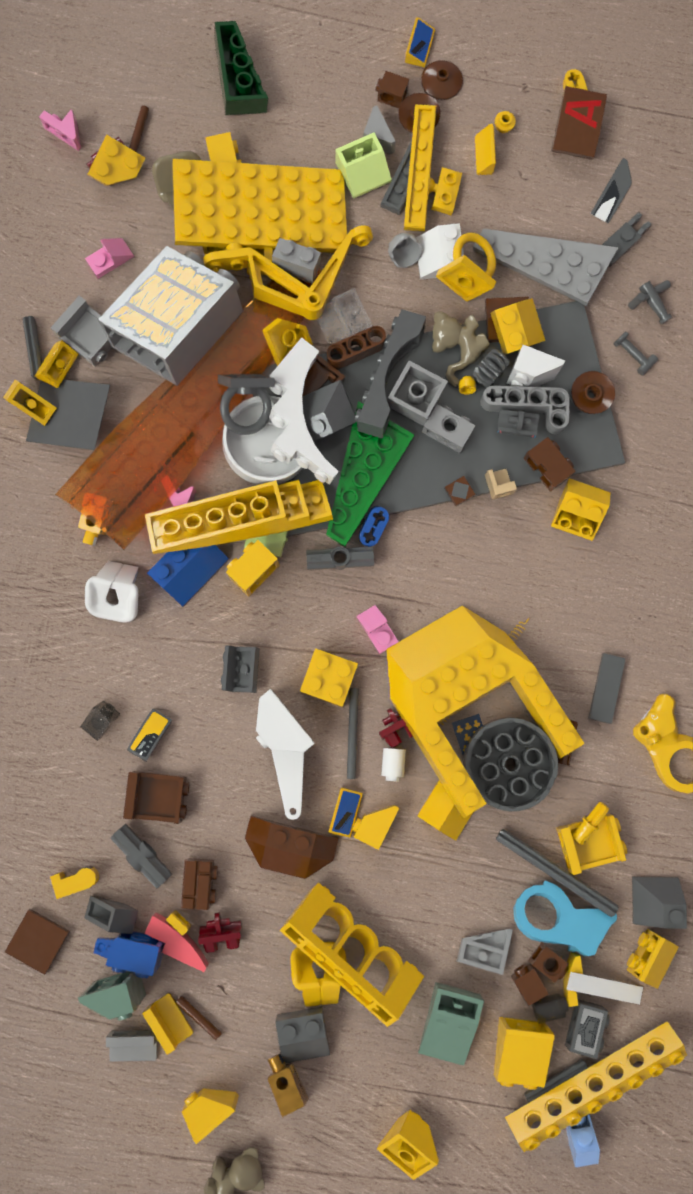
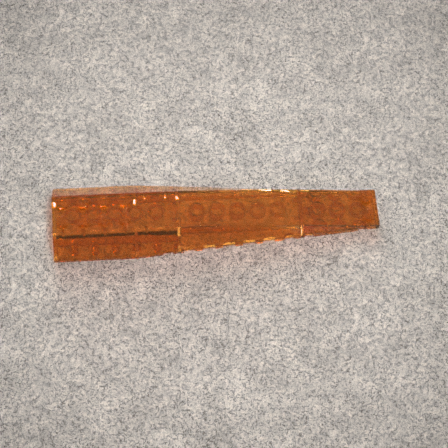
M319 268V271H318V273H317L316 278L319 276V274H320L321 271L323 270L322 268ZM297 279L298 281H300L301 283H303L304 285H306V286L309 287V288H310L311 285H312V284H310V283H307V282H304V281H301V280ZM274 280L269 281L265 285L295 299L298 298L297 295ZM254 297L251 298L242 307L243 312L179 385L176 386L170 381L165 380L111 431L55 495L69 507L76 509L102 530L109 539L125 550L147 525L145 514L161 509L199 462V458L204 451L206 452L216 435L224 428V422L220 414V402L223 394L229 387L218 384V374H262L266 367L274 360L262 330L277 318L300 324L305 317ZM236 393L230 401L229 413H231L232 410L236 406H238L241 403V401L247 397L248 394Z

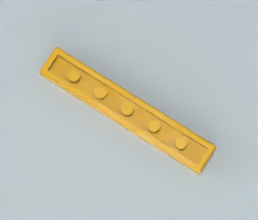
M415 104L404 230L425 231L436 118V106ZM423 178H425V187L421 183Z

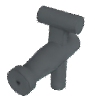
M665 280L653 287L650 281L646 282L639 288L641 293L629 302L628 307L633 310L642 302L647 301L660 318L659 322L661 325L666 323L673 317L667 313L658 294L670 288L671 283Z

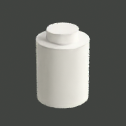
M383 748L381 776H386V781L399 782V777H404L406 750Z

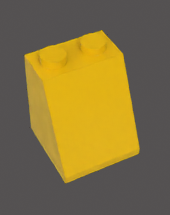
M499 1017L494 1076L496 1081L500 1082V1085L513 1087L514 1084H519L531 1090H536L537 1087H545L554 1042V1033L545 1022Z

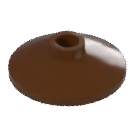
M445 60L430 63L424 69L421 77V84L425 93L437 100L453 98L459 93L463 83L462 73L459 68Z
M414 93L402 101L398 112L399 121L410 133H413L415 104L436 106L435 127L439 123L440 107L432 96L425 93Z
M588 371L578 376L571 388V397L576 407L588 414H599L606 411L612 405L615 399V387L610 378L605 374L597 371ZM592 392L595 398H590L588 393Z

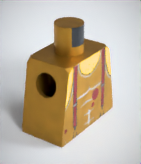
M281 1053L268 1059L273 1073L267 1079L281 1116L284 1117L304 1107L309 1098L293 1063L286 1066ZM281 1077H285L288 1080V1084L282 1083Z

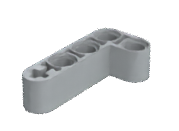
M489 386L483 392L480 400L482 408L489 412H499L502 409L516 412L524 411V413H545V427L551 434L561 433L569 423V394L563 388ZM515 396L518 399V403H512L508 397ZM530 397H537L540 403H533ZM552 398H559L562 404H556ZM552 419H559L562 425H555Z

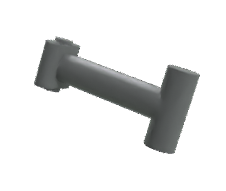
M625 331L613 344L615 347L621 345L641 364L637 372L643 376L658 361V358L652 354L647 359L627 339L629 334Z

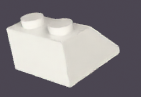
M460 223L440 225L416 237L422 247V254L418 260L420 280L437 278L435 276L438 270L453 262L454 244L461 236Z
M522 345L507 384L521 387H538L554 380L564 365L565 360Z

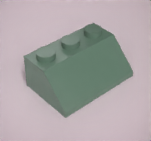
M126 971L125 973L94 981L78 997V1000L82 1005L109 1020L118 1018V1021L132 1016V1013L137 1010V1007L146 996L142 978L135 976V972Z

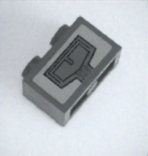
M578 999V1006L573 1007L565 1041L567 1049L570 1052L597 1059L599 1052L601 1053L604 1047V1038L602 1037L604 1029H607L610 1017L608 1011L601 1005Z

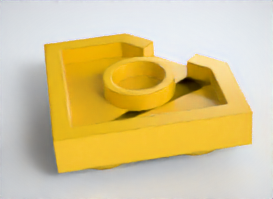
M106 134L87 175L105 186L135 179L145 157Z
M277 318L262 330L277 366L301 338L313 345L306 326Z

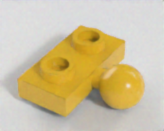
M442 167L437 184L430 177L429 194L435 192L431 210L452 215L462 173ZM423 178L422 181H421V183H422V185H423L424 187H425V178Z

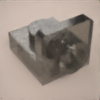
M102 701L93 707L80 727L98 741L112 722L118 719L120 713L113 705Z

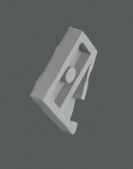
M504 929L462 938L456 962L503 975L513 930Z

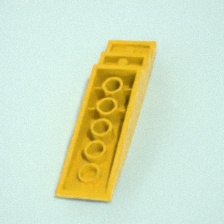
M275 480L145 514L153 554L246 540L333 520L323 482L319 480L301 485L299 480L277 485Z

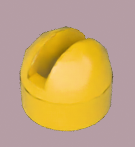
M464 376L460 379L459 392L465 395L476 392L475 379L471 376Z

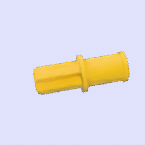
M599 802L588 817L584 816L582 818L583 822L572 833V838L579 844L584 845L592 832L599 829L597 825L608 813L609 808L604 803Z

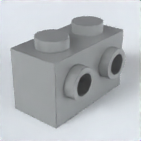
M279 238L272 255V262L294 278L313 284L320 268L321 252L312 247L299 245L292 240Z

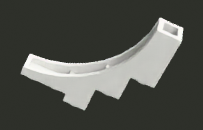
M301 338L270 375V377L275 378V387H269L270 390L282 397L271 409L269 418L275 426L284 429L273 443L271 451L275 458L281 462L285 461L289 464L295 458L302 468H308L315 473L314 475L319 481L330 485L339 471L323 457L315 446L307 430L302 403L304 381L308 371L316 361L319 350Z

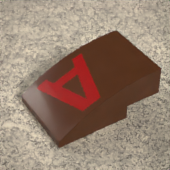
M565 86L551 152L590 160L595 157L607 94Z

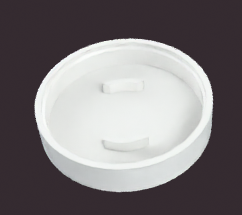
M255 396L236 406L230 413L232 420L241 426H250L256 423L263 412L261 398ZM270 396L272 408L279 401L280 397ZM269 419L263 429L250 435L237 434L224 425L222 445L225 458L232 470L244 480L257 485L276 480L277 485L294 478L303 468L296 462L295 458L288 464L285 461H279L271 451L272 445L284 429L275 426L271 419Z

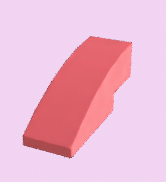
M156 912L152 916L144 934L165 943L161 953L205 972L209 963L193 939L187 933L182 936L166 921V917Z

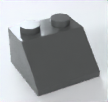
M323 1006L277 1014L275 1021L279 1048L285 1064L330 1055Z

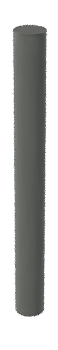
M350 688L347 779H356L359 688Z

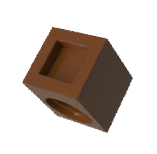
M385 71L383 78H379L375 91L378 92L377 101L399 109L408 93L409 79Z
M543 942L540 943L528 960L554 983L558 979L561 980L568 970L567 966L569 963ZM554 958L555 965L551 969H546V961Z
M523 964L514 970V974L511 975L528 1006L549 994L531 964L527 966Z

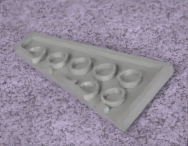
M483 229L480 233L492 246L496 262L585 306L588 305L618 250V247L490 229ZM475 243L473 251L486 257L482 247Z

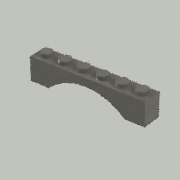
M401 309L399 317H394L391 327L393 332L386 337L384 344L385 352L380 353L377 361L378 370L377 372L373 371L370 378V384L372 385L370 390L365 391L362 399L364 405L362 409L357 410L355 416L358 431L383 439L390 421V407L385 394L388 376L396 363L404 355L419 346L425 331L426 316Z

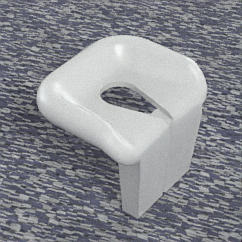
M108 561L97 576L88 579L85 585V606L88 612L95 617L123 623L133 621L138 614L139 591L134 584L138 574V567ZM110 588L116 590L119 600L118 604H110L107 601L106 597Z

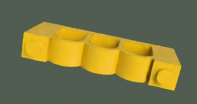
M318 882L306 894L279 931L388 1027L399 1020L423 980L424 975L418 971L416 966L408 961L403 963L401 956L394 949L386 946L379 947L377 936L372 929L366 925H354V919L348 908L341 903L333 902L336 897L330 893L328 888ZM324 915L334 918L340 928L339 937L331 948L312 932ZM348 937L359 940L364 948V958L356 970L337 954ZM374 959L384 962L389 971L388 982L381 992L363 977Z

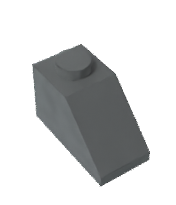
M90 895L84 919L107 932L132 934L137 921L138 910L124 903Z

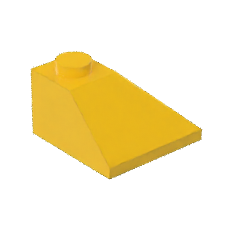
M203 1088L198 1093L196 1091L192 1092L184 1100L185 1105L182 1114L196 1144L235 1112L239 1098L237 1092Z
M411 1110L397 1119L377 1147L380 1153L413 1180L437 1166L439 1162L429 1125L422 1120L419 1114Z

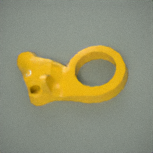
M659 694L649 711L633 728V736L647 748L659 778L669 789L680 793H692L693 782L682 784L675 780L670 772L669 764L671 757L679 749L686 748L693 751V738L678 733L674 714L676 705L674 698L668 694Z

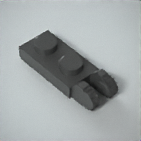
M640 212L633 216L628 223L626 222L602 244L604 246L618 247L609 267L632 248L651 227L652 224L648 221L642 225L638 232L633 228L642 217Z

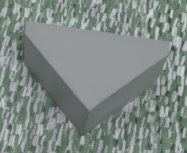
M376 105L372 109L363 137L375 133L384 152L392 154L395 151L396 141Z

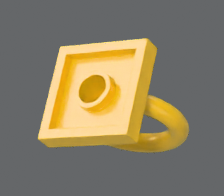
M472 232L465 233L454 244L453 262L439 269L435 277L468 302L494 288L496 281L492 278L496 269L494 250L483 236ZM475 242L482 247L488 262L486 271H483L467 256L461 255L465 243Z

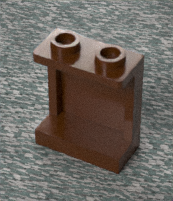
M135 771L129 772L123 819H143L180 824L187 814V805H184V797L188 796L190 782H186L187 777Z

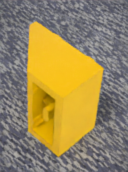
M569 478L561 494L551 527L593 541L610 506L611 492Z
M647 929L638 939L639 946L635 954L632 953L627 961V971L640 981L658 989L679 946Z

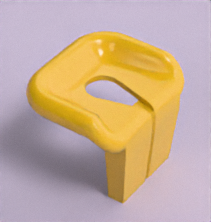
M327 941L324 943L331 948L335 942ZM296 947L290 956L291 976L295 988L302 991L305 1007L321 1004H338L341 985L326 972H324L323 978H317L312 968L314 961L300 948ZM341 947L337 954L347 962L346 952Z

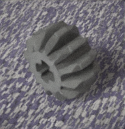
M494 349L475 368L473 376L485 387L491 386L507 368L510 360L502 351Z

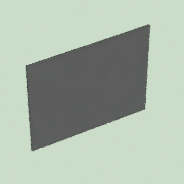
M63 380L60 386L56 388L41 381L38 395L57 407V409L45 426L31 418L26 442L95 450L110 385Z

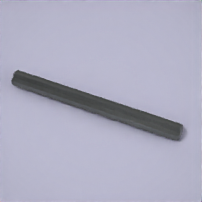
M505 829L498 833L496 837L498 842L610 917L616 915L619 909L617 904Z

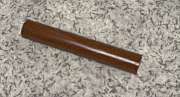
M144 105L140 108L129 148L137 152L149 108Z
M182 995L175 1003L213 1039L217 1040L222 1032Z

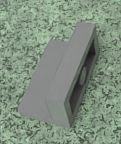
M152 1030L110 1031L106 1037V1047H110L109 1060L111 1062L155 1061L157 1059V1038Z

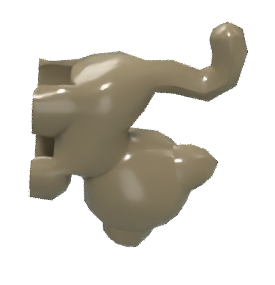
M438 311L434 314V342L432 349L433 352L439 353L453 348L457 344L460 345L461 360L449 365L445 374L451 385L458 386L460 380L454 375L455 371L463 370L468 365L475 363L480 357L481 352L489 346V342L484 333L475 334L474 331L479 324L473 315L466 318L464 326H461L456 318Z
M248 1147L241 1155L234 1158L229 1168H225L226 1161L223 1157L216 1156L212 1166V1178H208L204 1193L234 1194L235 1188L241 1191L263 1190L265 1182L262 1178V1167L258 1159L257 1148Z

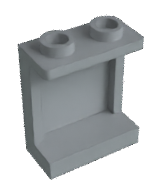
M81 296L75 299L51 327L59 339L63 340L94 367L107 358L108 352L112 348L98 321L101 315L88 306L86 300Z

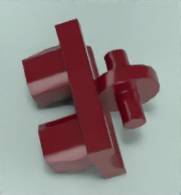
M389 708L387 709L389 716L383 719L382 722L385 726L393 722V725L380 731L379 735L393 749L402 743L397 734L398 731L405 729L409 738L413 736L404 720L398 721L401 717L398 711L394 713Z
M218 912L215 913V920L207 921V926H200L198 941L199 945L203 944L206 953L217 951L218 942L226 941L227 949L239 948L242 932L241 920L230 922V918L221 919V914Z

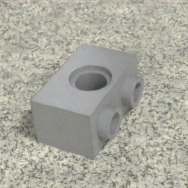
M436 404L423 427L422 433L461 453L475 425L472 424L469 418L454 414L453 410L448 406ZM450 423L454 425L455 430L448 431L444 425Z

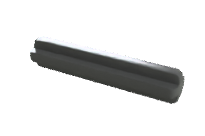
M26 316L22 320L30 373L33 379H38L35 377V374L42 364L36 320L33 316Z
M581 1059L548 1078L545 1082V1087H537L536 1090L530 1089L524 1093L526 1100L530 1103L586 1070L588 1068L587 1064Z

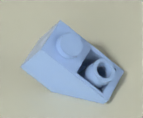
M588 1114L577 1125L566 1127L568 1143L575 1167L599 1164L600 1148L590 1114Z

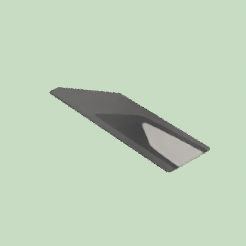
M622 158L591 211L592 215L606 223L610 222L632 184L627 159Z

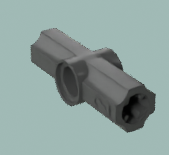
M336 547L334 549L306 550L307 570H342L345 568L374 566L373 547ZM339 553L344 554L346 561L344 563H337L334 560L335 555Z
M124 824L110 837L126 855L128 863L136 871H141L156 889L172 875L170 870L156 857L157 853L146 841H142L127 824Z

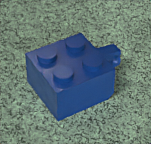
M133 931L132 934L120 933L116 938H97L94 953L107 958L106 966L112 967L111 970L114 972L125 973L126 971L135 972L137 977L149 978V976L153 977L161 965L163 957L161 952L165 943L144 933Z

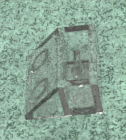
M355 288L332 298L325 305L322 316L317 319L329 345L373 326Z

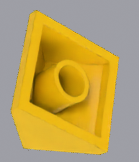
M439 780L417 816L456 841L473 813L462 818Z

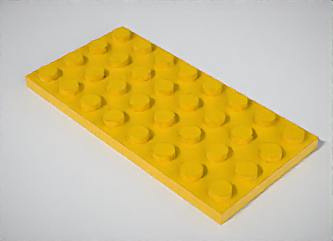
M173 159L175 245L226 247L231 243H240L243 248H272L275 250L279 238L292 240L305 247H312L319 252L335 253L347 236L344 177L339 169Z

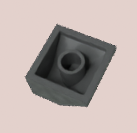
M341 380L302 397L303 414L313 441L355 423L356 414Z
M632 876L633 924L666 929H687V904L678 877Z

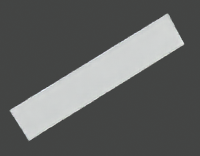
M570 972L567 990L640 1005L643 987Z

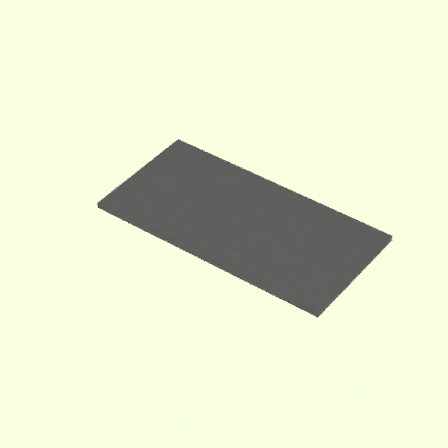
M574 301L536 309L546 341L528 346L565 360L564 365L554 380L538 386L563 388L569 394V423L561 433L551 434L547 431L545 427V413H531L539 415L536 438L497 433L499 412H489L482 408L480 400L487 387L480 384L473 376V371L488 353L494 349L502 351L500 342H491L481 352L480 357L475 363L454 373L459 380L464 376L473 377L476 382V392L469 395L461 394L459 392V385L453 386L448 382L437 403L440 406H448L453 410L454 414L460 417L465 416L469 418L472 424L475 425L461 453L422 433L424 426L390 408V420L415 436L362 521L366 519L369 511L374 506H382L389 515L452 502L444 488L463 476L473 489L474 497L489 494L490 491L485 474L487 470L491 469L493 472L506 469L510 482L515 481L516 488L540 483L542 481L539 478L543 475L538 469L533 471L523 457L529 450L547 437L559 445L560 452L565 458L567 457L574 465L573 469L576 471L573 475L623 465L625 460L611 406L602 413L588 414L578 409L571 397V388L578 376L588 371L602 373L585 306ZM486 320L478 321L479 326L474 331L475 334L484 333L487 338ZM433 331L423 333L419 346L404 355L390 372L385 386L386 399L408 361L447 380L445 374L448 366L461 360L460 345L457 344L455 347L446 349L443 352H433ZM358 346L351 349L354 351H359L362 348ZM385 347L380 352L338 370L345 376L343 386L355 413L358 401L362 403L365 391L370 390L372 385L370 384L373 371L377 372L379 367L377 366V361L380 353L385 352ZM520 350L505 354L510 360L509 365L491 386H511L507 384V380ZM327 353L319 355L327 361ZM333 354L331 358L339 360L342 356L340 354ZM272 364L248 369L247 371L248 374L270 376L277 365ZM327 380V382L321 388L332 383L329 380ZM263 387L270 396L282 397L273 393L269 387ZM592 392L588 393L590 398H595ZM515 396L508 397L512 403H518V399ZM530 397L533 403H540L537 397ZM552 398L556 404H562L559 398ZM552 419L555 425H562L559 419ZM450 423L444 425L448 431L455 430L454 425ZM353 424L313 441L323 457L339 471L330 485L326 482L323 483L331 512ZM303 468L299 474L285 483L299 480L301 485L318 479L311 470ZM382 511L374 513L373 516L375 518L383 517ZM329 521L289 530L287 537L327 529Z

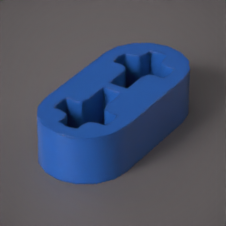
M374 506L369 511L359 531V539L363 545L371 547L379 541L389 520V513L384 507ZM382 511L384 519H379L377 524L374 525L376 518L373 514ZM373 527L374 530L372 532V535L374 536V539H369L367 542L365 541L366 538L363 534L369 533L371 528Z

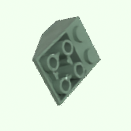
M435 982L418 1053L464 1066L479 1024L484 1003L482 996L478 993Z

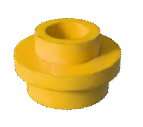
M508 111L498 113L494 121L496 129L501 133H508L514 128L516 123L515 116Z

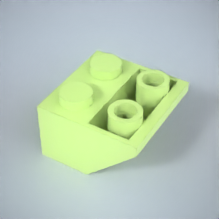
M375 133L335 149V163L338 169L341 170L353 199L392 181L384 150Z

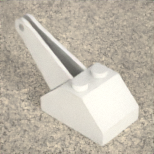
M270 689L259 698L256 732L259 735L256 739L264 748L269 747L272 751L285 815L287 818L294 820L300 816L302 809L304 752L315 743L277 695ZM291 808L296 809L295 814L290 813Z

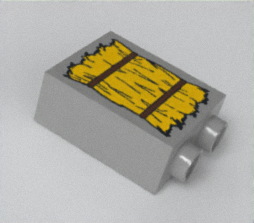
M166 246L98 321L114 349L178 386L243 312L237 293L240 285L230 272L220 269L216 273L205 267L204 262L195 253L187 251L183 255Z

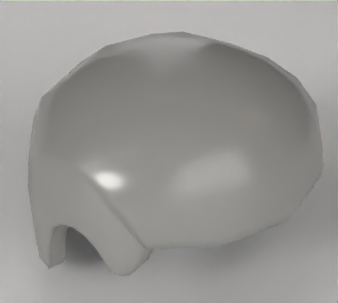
M403 232L396 235L389 243L388 253L397 267L407 268L414 265L420 259L422 247L413 234Z

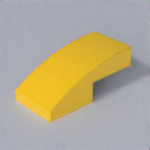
M570 952L567 963H569L567 966L568 970L563 980L564 1002L569 1007L578 1006L576 991L567 990L570 972L583 974L580 955L576 952Z

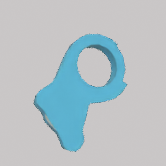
M545 880L543 885H534L524 890L519 898H517L513 908L514 921L526 937L539 942L568 945L569 952L577 951L582 956L595 955L608 929L617 920V914L610 917L598 908L575 909L561 888ZM542 896L554 905L557 920L552 929L540 930L529 923L525 915V904L530 897Z

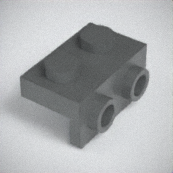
M225 646L223 674L221 676L222 691L257 693L260 648Z

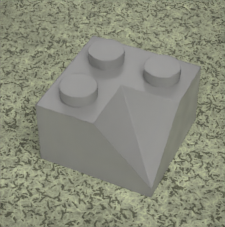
M408 361L387 398L388 405L396 412L424 426L438 403L448 381Z

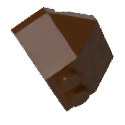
M250 816L245 840L260 868L303 879L308 878L334 860L339 840L338 837L255 816Z

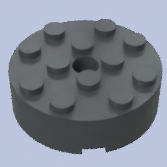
M504 718L484 724L470 737L463 754V766L485 802L503 811H522L539 804L550 793L558 774V758L552 741L541 728L523 719ZM508 758L515 760V768L511 771L505 768V762Z

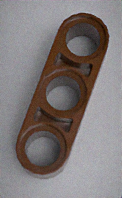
M372 326L330 345L327 349V362L339 370L380 352L384 348L386 340L385 330L380 326ZM378 336L381 338V341L373 342L370 338ZM353 345H359L362 349L359 351H354L351 349V347ZM333 354H340L342 358L334 360L331 356Z

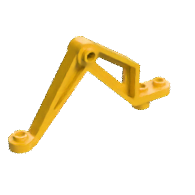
M366 225L351 229L310 288L251 247L243 248L240 243H231L226 246L224 251L210 252L204 256L203 261L205 267L216 273L220 269L241 270L248 268L254 298L301 315L308 320H317L322 316L351 245L367 246L372 241L373 234L371 228ZM261 273L297 295L298 298L295 299L264 286Z

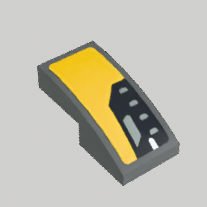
M152 709L131 741L127 751L147 762L172 723V719Z

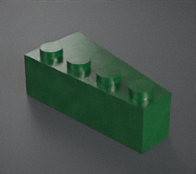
M215 22L214 41L225 115L267 113L268 96L266 91L264 92L261 79L255 71L253 60L247 52L246 44L237 22Z

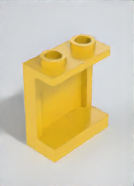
M606 814L597 825L599 829L592 832L584 845L579 844L572 838V833L576 831L583 820L556 827L567 870L572 875L580 874L585 869L615 861H626L627 847L625 842L620 839L619 832L621 831V826L618 819L614 818V815Z

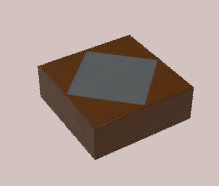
M464 476L444 488L455 507L475 496L473 489Z

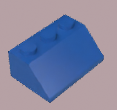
M216 545L167 552L147 574L184 607L229 558Z

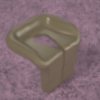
M183 151L162 156L153 164L152 174L157 193L162 201L169 202L172 211H174L173 159L201 160L194 152Z

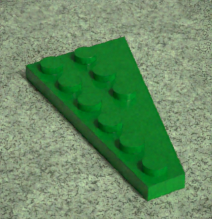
M359 401L357 404L356 413L357 410L362 409L364 405ZM390 420L382 439L358 431L357 422L353 423L332 509L333 520L329 521L327 537L346 547L415 436L414 434Z

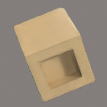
M492 469L487 470L485 478L492 500L515 493L517 490L515 481L510 482L506 469L495 472Z

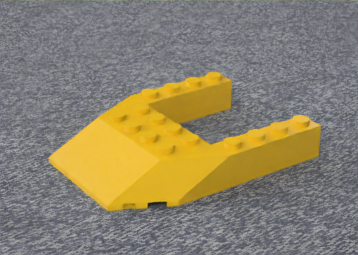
M460 606L386 649L390 699L462 818H465L487 803L438 726L442 721L510 682L538 727L552 741L559 759L585 744L533 663L503 630L464 606Z

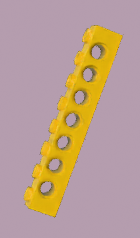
M667 1021L509 1114L505 1119L523 1152L535 1150L541 1142L548 1138H555L564 1128L577 1125L583 1117L588 1114L597 1113L606 1103L619 1100L623 1093L628 1090L639 1088L645 1080L661 1075L664 1069L670 1065L681 1063L684 1057L687 1056L684 1044ZM658 1049L664 1051V1052H663L662 1054H660V1055H654V1054H653L654 1051H656V1050H658ZM635 1062H643V1065L640 1067L633 1066ZM615 1074H623L620 1079H613ZM597 1085L603 1086L600 1091H592ZM575 1098H582L581 1102L577 1104L572 1103ZM554 1110H562L558 1116H552ZM534 1122H541L539 1127L531 1128Z

